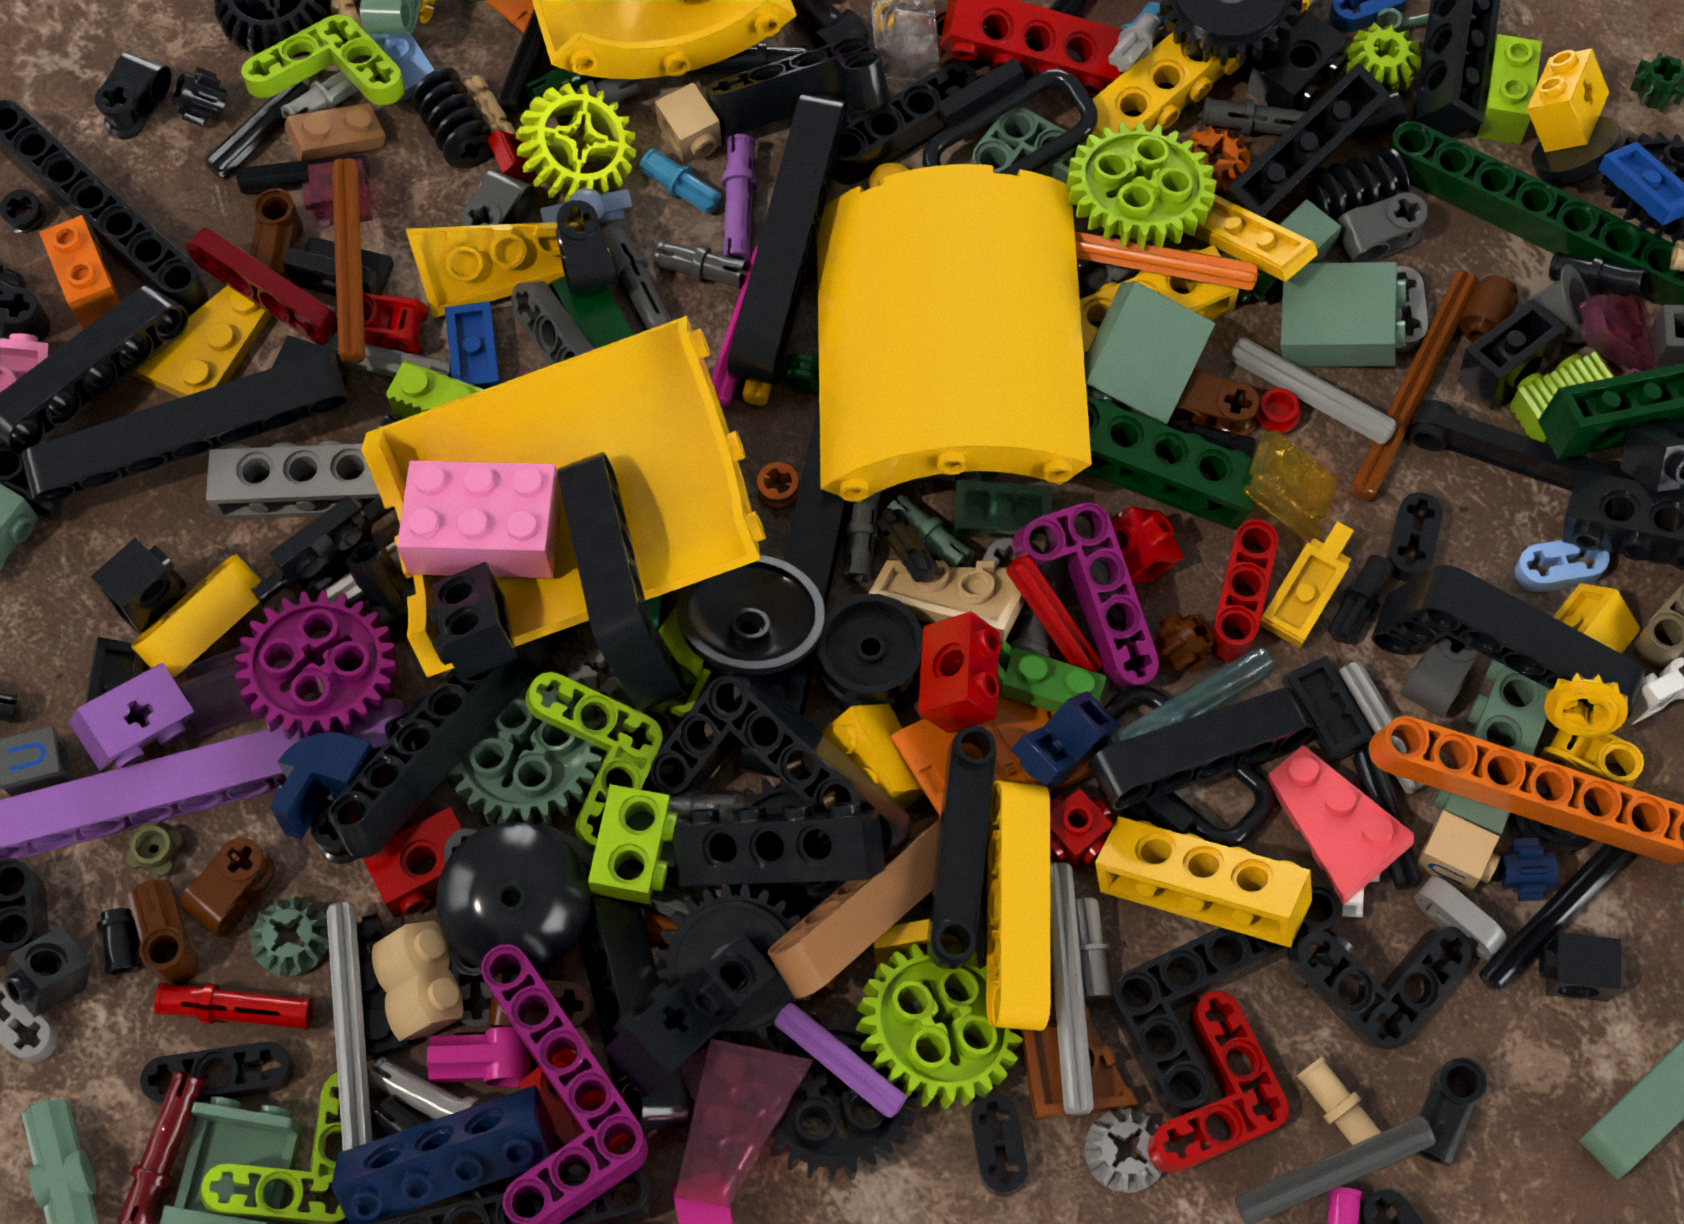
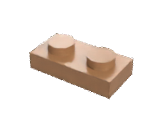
M370 103L286 116L284 127L300 162L383 148L386 138Z

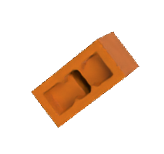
M83 215L39 232L67 304L84 330L121 302L100 247Z

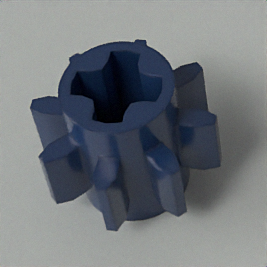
M1538 837L1513 839V846H1510V851L1500 852L1499 876L1502 888L1504 890L1513 889V892H1517L1518 901L1543 900V893H1547L1546 887L1557 886L1558 865L1553 849H1544L1543 846H1539Z

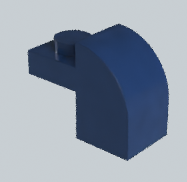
M1088 691L1069 698L1043 727L1023 735L1011 750L1020 759L1022 768L1029 776L1041 781L1045 786L1049 784L1054 789L1084 766L1116 733L1121 725Z
M326 732L306 737L284 752L277 762L287 780L277 788L270 809L285 835L303 839L325 800L334 801L375 756L376 752L369 741L341 733Z

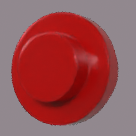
M1274 388L1264 392L1259 397V409L1255 415V420L1261 428L1270 433L1283 434L1297 426L1302 411L1298 399L1292 392L1283 388Z

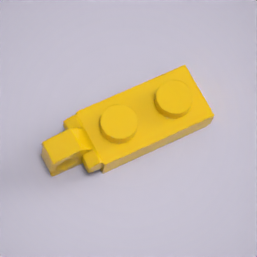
M1337 521L1324 543L1313 538L1311 543L1307 542L1262 615L1259 626L1301 649L1347 573L1351 558L1345 556L1342 552L1350 541V537L1354 532L1353 529Z

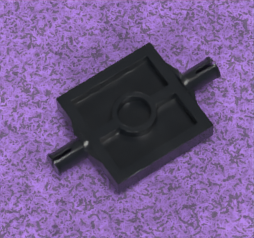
M347 496L272 550L269 554L274 561V573L254 588H251V592L262 606L285 588L291 591L299 602L301 592L304 591L309 598L318 597L322 590L332 585L336 578L349 570L344 560L350 555L351 549L364 541L374 542L371 535L372 525L389 512L395 510V508L385 509L379 496L360 509Z

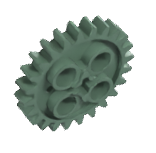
M527 684L448 773L451 784L457 785L454 789L459 800H468L467 804L473 815L484 809L483 814L488 824H492L498 818L499 813H502L504 823L515 822L517 818H522L524 823L533 824L534 817L541 816L547 826L552 825V811L558 810L564 816H570L567 803L573 800L584 804L586 799L581 788L591 789L596 778L592 772H598L603 762L602 757L599 755L606 753V750L544 721L539 725L541 720L532 715L526 706ZM555 687L551 692L548 691V688L545 691L537 689L536 692L543 696L541 702L543 706L549 708L553 702H559L568 707L563 716L570 719L573 708L580 700L579 697L573 695L572 700L567 704L555 697L557 691ZM592 706L584 707L581 711V721L591 730H601L600 721H593L595 715ZM513 721H525L523 725L517 728H507ZM557 738H569L566 743L560 746L549 745ZM491 760H502V762L494 768H483V766ZM533 778H545L543 783L538 786H525ZM512 781V783H511V785H510L509 787L504 788L505 786H507V785Z

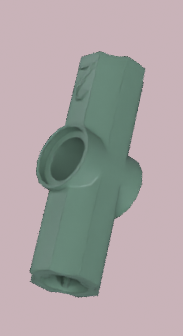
M62 1098L45 1100L30 1105L29 1109L22 1112L34 1165L29 1168V1182L36 1204L45 1213L47 1224H99L92 1195L96 1194L97 1191L96 1179L86 1152L80 1148L70 1102Z

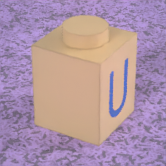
M1443 810L1433 825L1417 860L1420 870L1431 876L1439 877L1452 886L1470 894L1480 880L1488 883L1493 876L1501 856L1493 853L1500 836Z

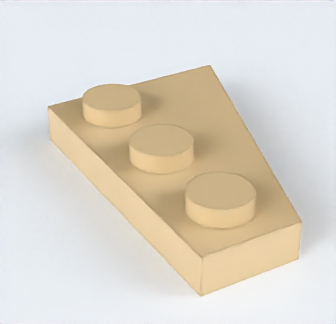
M887 560L868 593L882 594L897 599L915 614L917 620L928 623H935L972 611L1000 632L999 637L1003 643L1025 603V599L1007 575V567H995V561H977L976 567H949L945 561H935L938 565V571L932 575L933 580L925 583L924 581L914 582L900 560Z

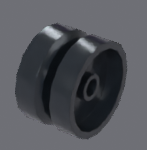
M858 594L839 602L825 616L823 633L818 642L819 677L827 696L842 710L846 711L851 706L890 704L895 712L903 708L917 694L920 686L923 629L915 614L897 599L882 594Z

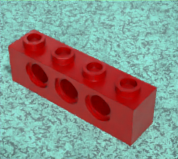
M949 0L939 49L951 52V55L959 60L974 61L978 59L993 63L994 68L1015 58L1023 72L1032 75L1047 69H1062L1071 72L1081 82L1089 95L1097 96L1120 76L1117 66L1110 65L1108 56L1118 44V37L1123 30L1019 0ZM983 25L994 28L998 33L999 39L996 40L988 37L983 30ZM1025 37L1036 40L1040 46V51L1032 50L1027 45ZM1067 48L1075 50L1080 55L1082 63L1073 61L1067 53Z

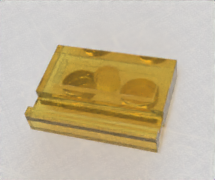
M1277 430L1263 433L1249 472L1253 476L1250 485L1244 487L1243 492L1304 540L1318 538L1320 531L1317 529L1319 520L1325 519L1337 478Z

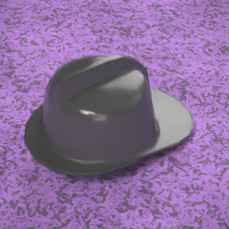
M1564 265L1561 269L1560 280L1535 294L1531 299L1538 302L1567 327L1563 344L1588 343L1594 351L1599 352L1603 359L1608 362H1617L1621 357L1622 346L1613 322L1588 290L1573 265Z

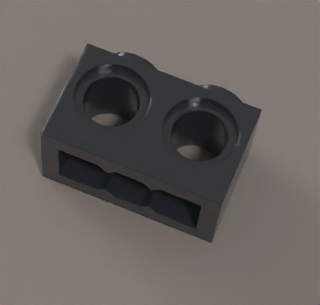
M137 538L130 541L90 576L117 614L139 635L185 596L182 590L187 586L186 582L173 569L175 567L173 562L161 549L154 545L148 550Z
M486 562L431 584L434 604L429 606L428 610L431 620L440 634L434 637V644L444 665L452 663L460 678L464 680L518 658L505 595Z

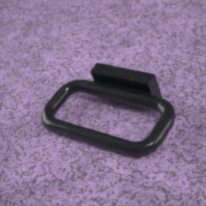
M1012 58L937 103L945 129L928 141L923 151L922 165L924 168L941 165L940 156L947 148L1050 87H1059L1067 93L1080 113L1079 123L998 173L1017 176L1019 169L1035 172L1087 140L1088 135L1093 134L1098 124L1097 107L1084 86L1071 72L1062 69H1047L1026 80L1022 68L1016 59Z
M1141 685L1125 688L1104 706L1116 721L1129 708L1139 704L1151 708L1170 725L1192 718L1163 693L1152 687ZM1110 738L1100 750L1114 744L1113 740ZM1251 765L1229 772L1245 785L1255 798V803L1235 826L1229 829H1221L1214 826L1174 792L1121 810L1134 821H1148L1159 828L1180 834H1186L1190 831L1205 841L1231 848L1239 847L1249 840L1268 820L1274 808V793L1270 783ZM1098 785L1097 790L1105 796L1101 787Z

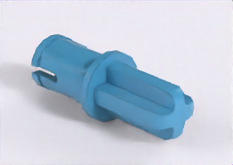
M655 147L649 149L641 159L639 171L663 185L667 189L668 195L673 198L680 196L703 213L712 214L717 210L718 205L722 201L721 193L694 176L693 169L690 166H681Z

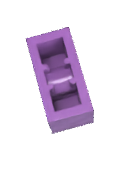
M161 663L78 707L71 717L69 724L101 772L113 764L118 769L131 765L144 755L142 749L155 741L164 746L176 740L187 731L184 725L192 716L194 710L164 663ZM127 716L131 720L140 717L143 724L140 725L138 722H134L128 725L125 719Z

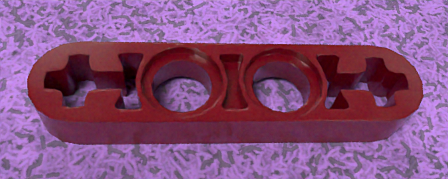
M202 228L186 243L188 254L198 266L318 345H325L337 333V317L330 308L209 228Z

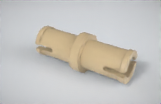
M1322 1056L1296 1076L1303 1082L1326 1112L1323 1116L1329 1125L1334 1122L1352 1145L1381 1133L1358 1102L1362 1100L1356 1091L1350 1093L1325 1063V1059Z

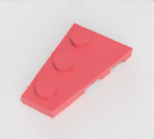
M1304 745L1268 774V782L1274 795L1295 829L1300 830L1312 850V857L1320 870L1324 869L1332 882L1334 892L1338 895L1342 906L1414 844L1413 832Z

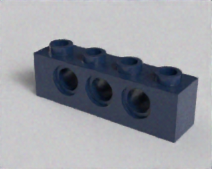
M534 1085L338 1153L331 1188L349 1224L375 1223L533 1168L554 1153L555 1127L537 1086Z

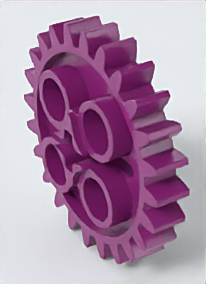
M322 590L317 602H310L307 593L304 591L301 592L299 605L293 606L284 597L281 599L282 612L276 613L266 607L264 612L268 622L265 625L255 621L250 622L255 638L241 637L239 640L245 653L235 655L237 668L241 670L235 674V679L238 687L243 688L240 694L244 705H251L250 709L255 720L266 716L265 722L270 732H273L283 724L286 739L290 740L298 729L303 730L306 738L315 735L316 730H323V733L334 732V727L340 726L345 733L350 735L352 734L351 720L356 718L360 722L368 724L370 721L366 709L368 707L376 710L384 708L382 698L378 693H393L392 682L389 678L397 676L398 673L396 663L392 661L397 657L394 643H389L391 635L388 626L380 627L379 614L373 612L366 615L365 605L361 600L349 608L345 593H342L334 603L329 602L326 590ZM318 631L330 632L326 637L321 639L310 638L314 633ZM280 660L292 661L284 668H271ZM356 662L362 664L354 671L347 672L341 670L349 663ZM309 693H323L315 701L307 702L302 700Z

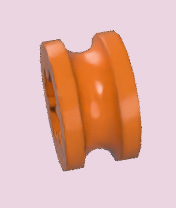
M769 463L761 469L757 477L759 498L767 507L781 510L790 507L797 500L800 488L798 474L787 463ZM778 478L780 483H786V491L778 493L776 488H771L770 481Z

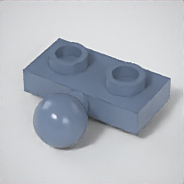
M583 188L573 193L569 200L588 202L594 207L600 224L625 218L623 209L632 207L629 189L600 195L593 189ZM565 203L540 208L543 223L557 222L558 211ZM578 216L574 218V220H575L577 223H578Z

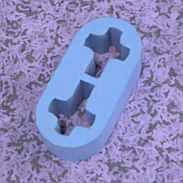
M1562 540L1535 544L1522 552L1515 567V578L1525 590L1533 593L1577 587L1579 583L1592 584L1606 570L1610 560L1609 552L1598 549L1584 550L1574 544L1562 542ZM1579 553H1583L1587 560L1594 559L1595 562L1590 569H1587L1584 562L1572 563L1576 560ZM1533 561H1537L1540 567H1550L1545 576H1540L1538 570H1529Z

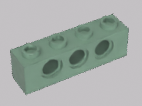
M1492 659L1484 677V680L1492 683L1486 697L1478 694L1467 721L1475 724L1471 736L1488 741L1487 735H1496L1505 741L1507 748L1533 756L1547 720L1544 704L1546 692L1549 689ZM1510 693L1518 696L1522 700L1524 707H1515L1509 704L1504 694ZM1488 767L1489 777L1495 783L1501 785V778L1497 771ZM1438 790L1433 802V806L1441 809L1437 819L1442 811L1445 810L1498 836L1502 834L1510 812L1443 790Z

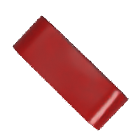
M1252 519L1239 526L1229 554L1211 630L1214 644L1210 647L1212 653L1224 662L1236 663L1244 660L1253 647L1259 629L1278 547V535L1275 528L1263 520ZM1248 543L1256 544L1264 552L1253 554L1247 551L1243 545ZM1238 585L1246 586L1255 595L1249 597L1241 596L1234 591L1233 587ZM1235 628L1242 632L1245 638L1241 640L1230 639L1223 633V630Z

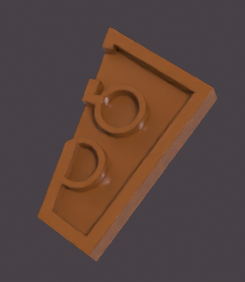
M1051 960V1004L1047 1026L1043 1031L1019 1029L1020 1037L1023 1038L1021 1044L1034 1120L1075 1116L1066 1114L1063 1105ZM1085 1003L1094 1101L1093 1110L1088 1114L1108 1112L1109 1110L1135 1109L1138 1102L1131 1088H1127L1115 1066L1116 1060L1108 1045H1104L1089 1017L1091 1013Z

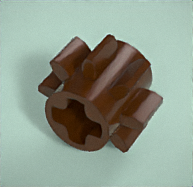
M1175 611L1159 622L1161 628L1154 632L1157 638L1153 643L1158 659L1166 668L1178 671L1185 667L1187 672L1191 674L1208 663L1206 656L1212 653L1210 647L1214 644V637L1210 627L1201 617L1189 614L1182 618L1181 614Z

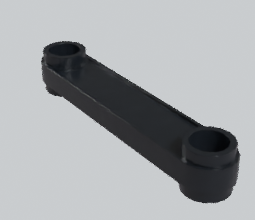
M1439 400L1423 401L1415 411L1410 425V440L1422 449L1429 451L1447 449L1571 492L1578 469L1638 481L1620 470L1621 461L1603 463L1582 455L1557 459L1549 444L1459 415L1452 406Z
M970 726L960 730L951 741L948 749L927 936L928 955L936 966L943 969H957L963 966L974 954L977 943L996 758L995 739L987 729L980 726ZM970 743L980 749L982 758L974 759L969 757L963 751L962 744ZM951 935L957 938L962 946V954L954 955L948 953L941 944L940 936Z

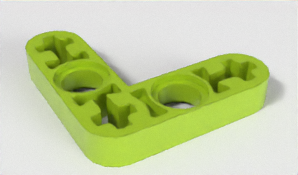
M342 14L329 16L245 61L241 70L248 92L258 98H269L277 95L333 64L373 104L390 105L401 99L405 93V84L398 65L354 19ZM347 38L348 42L343 44L342 39ZM301 52L311 53L309 57L302 60L291 59L294 55ZM365 55L371 56V58L366 62L357 64L351 63V61L356 57ZM379 74L381 81H375L374 77Z
M554 672L542 673L533 680L526 692L525 701L530 713L552 726L607 751L575 825L576 837L579 842L587 849L595 851L598 838L591 835L593 827L587 823V819L594 821L603 810L609 790L606 785L608 772L616 769L625 771L632 780V788L641 790L651 769V764L661 747L663 739L662 730L657 721L642 712L561 674ZM549 685L557 689L555 697L567 704L572 700L573 695L579 697L580 700L573 708L570 719L563 716L568 707L559 702H553L549 708L541 704L543 696L536 692L537 689L545 691ZM596 705L602 708L607 715L606 726L601 730L587 728L581 721V711L584 707ZM618 716L625 719L619 727L620 729L634 733L638 727L643 728L646 731L644 739L650 742V745L644 744L639 750L634 749L631 746L633 738L620 731L615 736V740L609 738L608 735L615 727ZM596 796H598V797H599L602 801H604L605 803H603V802H596V801H595Z
M338 1073L328 1078L319 1096L310 1172L230 1163L219 1164L211 1168L204 1176L200 1187V1199L205 1208L211 1213L224 1216L305 1224H336L346 1219L340 1205L336 1207L333 1214L325 1212L326 1206L324 1203L309 1201L306 1205L308 1213L298 1211L303 1198L302 1182L312 1184L308 1192L310 1195H324L328 1187L332 1185L336 1162L330 1160L325 1155L323 1143L326 1137L331 1134H342L341 1122L325 1123L326 1116L335 1120L338 1115L339 1100L335 1097H330V1092H335L339 1089ZM222 1176L231 1177L232 1186L248 1188L250 1185L249 1177L259 1178L253 1193L255 1207L244 1206L248 1195L233 1194L228 1203L218 1202V1193L210 1191V1185L218 1184ZM274 1180L285 1181L293 1190L292 1203L284 1209L271 1208L263 1199L264 1187Z

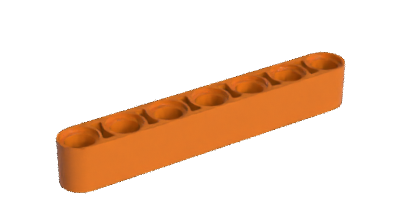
M1400 716L1393 719L1377 732L1369 743V755L1372 762L1377 768L1387 773L1667 864H1684V841L1680 836V829L1684 831V805L1410 716ZM1391 736H1396L1403 741L1406 747V754L1399 752L1393 746ZM1439 751L1450 756L1454 769H1450L1442 763ZM1488 767L1497 771L1501 778V785L1495 783L1489 777ZM1536 782L1543 785L1547 790L1548 800L1539 795L1536 789ZM1584 798L1594 805L1596 816L1586 809ZM1632 814L1641 820L1643 831L1634 825Z

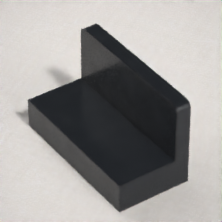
M310 237L304 251L289 247L283 264L290 281L301 288L336 296L335 242ZM361 249L363 292L382 295L394 266L391 256Z

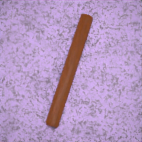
M347 158L344 160L336 159L332 163L338 354L342 362L349 364L352 362L360 363L364 360L365 334L358 168L356 167L355 160Z

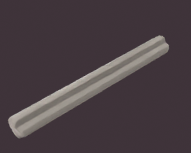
M1051 863L1050 954L1063 1105L1066 1114L1084 1115L1093 1110L1094 1101L1073 869L1069 863Z
M339 902L329 905L326 913L343 1151L371 1142L372 1127L356 908L353 903Z

